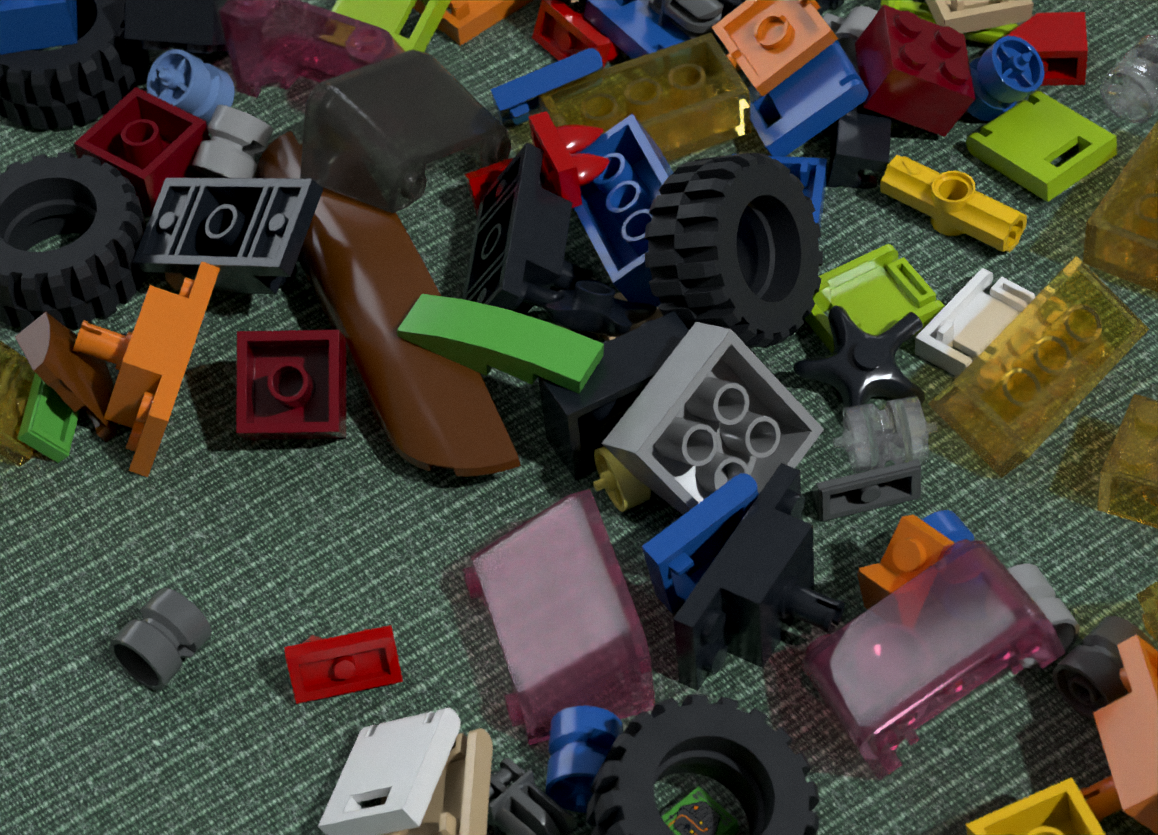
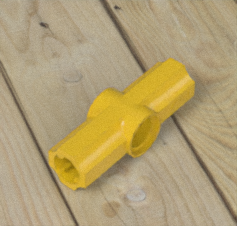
M896 155L888 163L885 174L880 181V192L931 216L933 228L947 236L967 234L1002 252L1010 253L1019 243L1020 237L1026 228L1027 215L976 191L975 182L972 177L960 171L939 173L908 157Z

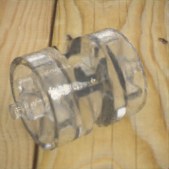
M1158 35L1141 37L1129 49L1123 59L1119 60L1100 82L1099 89L1103 102L1114 115L1126 122L1134 124L1144 123L1158 110Z
M917 396L887 401L885 408L879 410L873 403L843 408L844 431H842V437L833 438L834 448L844 447L845 452L848 453L850 466L854 474L883 468L886 461L892 460L896 465L919 459L920 463L923 464L927 463L929 458V433L938 432L936 422H926Z

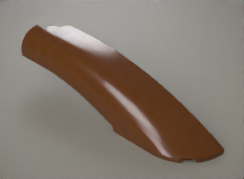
M292 131L279 136L262 153L258 162L256 178L313 179L323 188L300 250L298 261L332 329L340 330L345 336L346 359L355 376L358 388L391 446L403 459L421 469L430 471L434 466L454 469L456 476L488 475L521 466L518 454L480 373L397 336V329L421 294L441 296L397 213L350 138L344 139L340 131L317 135L310 141L302 144L298 143Z

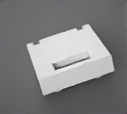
M982 268L915 337V354L999 400L1062 332L1068 322V312L1057 308L1050 315L1051 302L1004 277H1001L991 287L993 273ZM952 347H955V348L959 349L960 351H962V352H964V353L970 355L971 357H973V358H975V359L981 361L982 363H984V365H982L981 363H979V362H977V361L971 359L970 357H968V356H966V355L960 353L959 351L953 349Z
M451 708L437 710L436 713L427 712L384 722L378 726L371 725L362 728L318 827L326 835H381L419 827L460 730V719L456 712ZM388 796L384 805L365 809L360 806L362 801Z

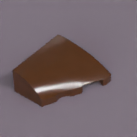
M47 312L43 313L15 336L33 371L48 386L54 389L74 412L80 408L85 410L96 429L97 435L105 442H108L116 435L117 423L104 419L114 388L105 361L79 351H73L77 335Z

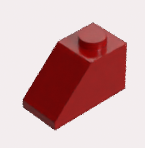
M1085 12L1037 13L1006 35L1016 36L1027 41L1038 52L1044 66V79L1040 86L1085 85L1088 55Z

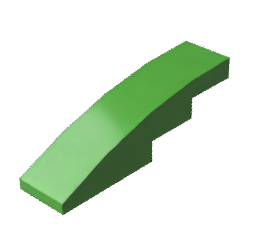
M421 294L397 329L398 337L485 376H488L492 368H495L531 385L540 376L580 394L604 355L603 343L558 325L504 308L465 299Z

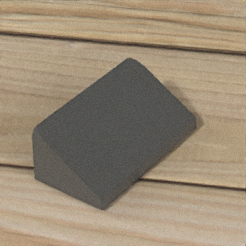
M917 459L816 483L810 490V497L819 521H826L921 498L920 460Z

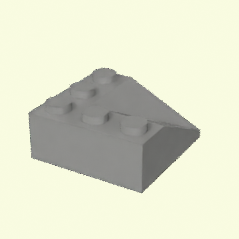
M695 322L602 444L633 476L684 515L733 477L741 473L752 476L757 483L758 492L761 493L781 463L796 468L824 429L731 329Z

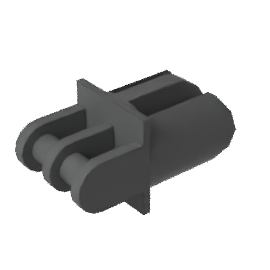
M649 0V7L660 15L659 26L671 22L690 39L702 46H709L716 40L717 34L712 29V26L721 20L724 7L718 0Z
M504 758L499 763L501 769L495 775L491 774L489 801L493 798L495 800L488 804L487 823L493 827L494 835H500L503 832L506 835H560V832L563 835H568L576 828L578 823L576 819L535 785L533 771L529 769L525 772L509 758Z

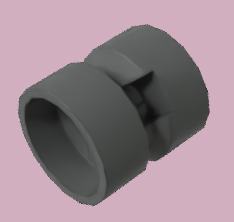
M168 588L159 589L140 609L143 616L142 621L130 620L109 644L110 651L117 663L137 682L153 690L163 689L181 669L183 664L181 657H192L210 638L212 633L208 620L195 604L182 594Z
M1118 616L1105 617L1083 639L1082 645L1076 646L1053 669L1052 678L1057 690L1074 710L1095 721L1093 712L1128 694L1119 674L1120 669L1124 665L1117 645L1137 634L1154 647L1150 639L1137 626Z

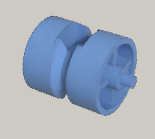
M180 49L169 50L160 55L153 63L147 78V91L149 94L205 120L207 126L217 105L231 107L234 100V84L228 73L209 63H203L199 58Z

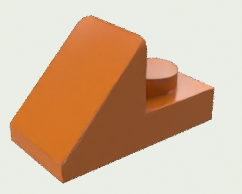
M914 514L901 517L881 562L860 567L857 572L864 607L892 627H902L913 631L955 542Z

